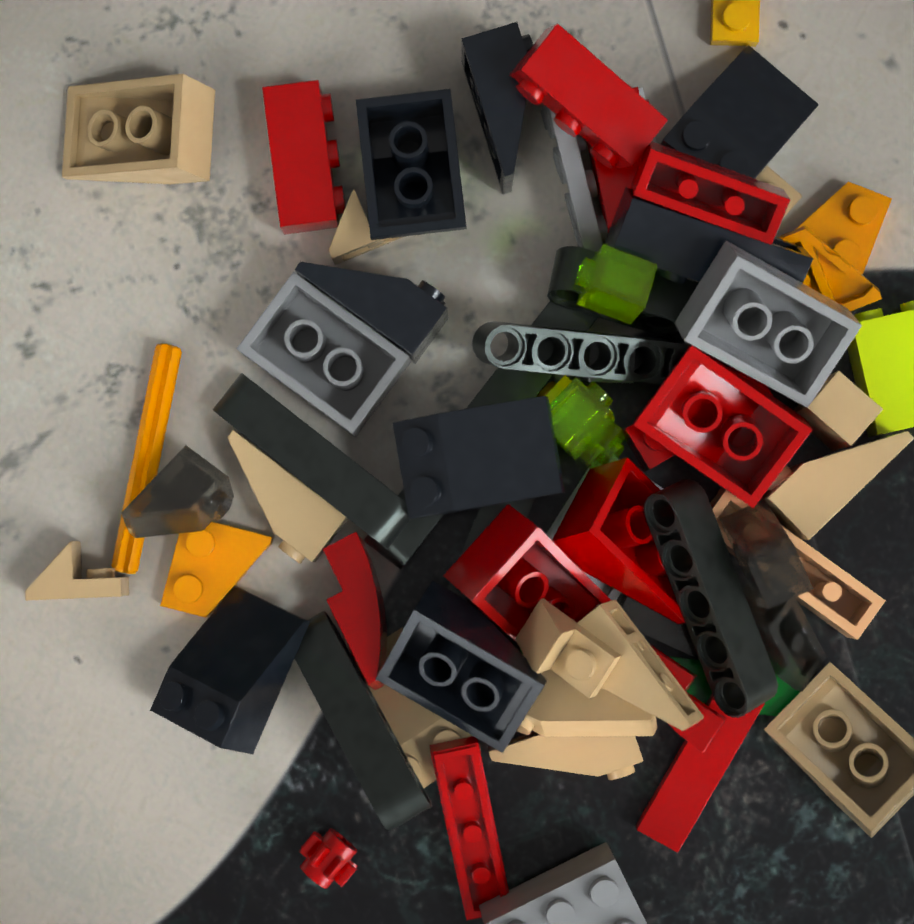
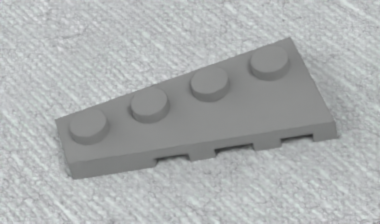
M542 103L541 115L545 130H548L550 138H556L558 146L553 148V158L561 183H567L569 190L568 193H565V201L577 245L581 248L605 254L603 244L606 243L608 229L603 215L595 216L591 199L598 197L595 177L591 169L584 170L580 152L587 150L586 141L579 134L577 137H572L558 127L553 120L556 114Z

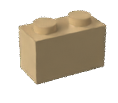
M837 371L829 375L808 408L799 404L793 411L805 418L812 428L811 433L829 449L834 451L852 446L883 408L845 375Z

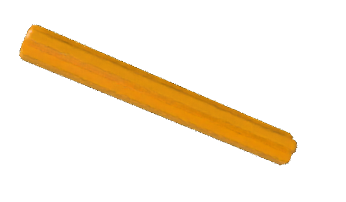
M157 344L154 350L111 567L120 573L135 574L139 568L182 354L181 349L174 345Z

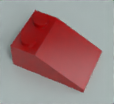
M693 345L688 347L633 423L634 426L752 508L756 506L812 432V428L805 418L762 388Z
M628 457L589 469L552 541L583 572L675 623H685L643 511L644 502L647 497L660 491V489Z
M509 504L443 575L516 643V637L540 599L544 598L576 623L600 604L612 601L538 526Z

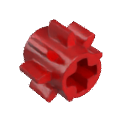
M331 828L323 837L317 831H314L299 850L306 857L300 865V869L313 882L324 889H327L333 881L343 887L358 867L351 860L357 853L355 846L343 835Z

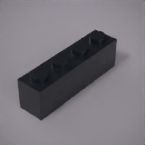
M627 187L624 190L605 240L611 253L615 254L614 259L617 262L635 269H641L643 264L660 269L659 274L682 284L686 283L687 278L700 282L726 240L801 283L804 282L813 260L803 246L776 237L772 245L633 196L632 189Z

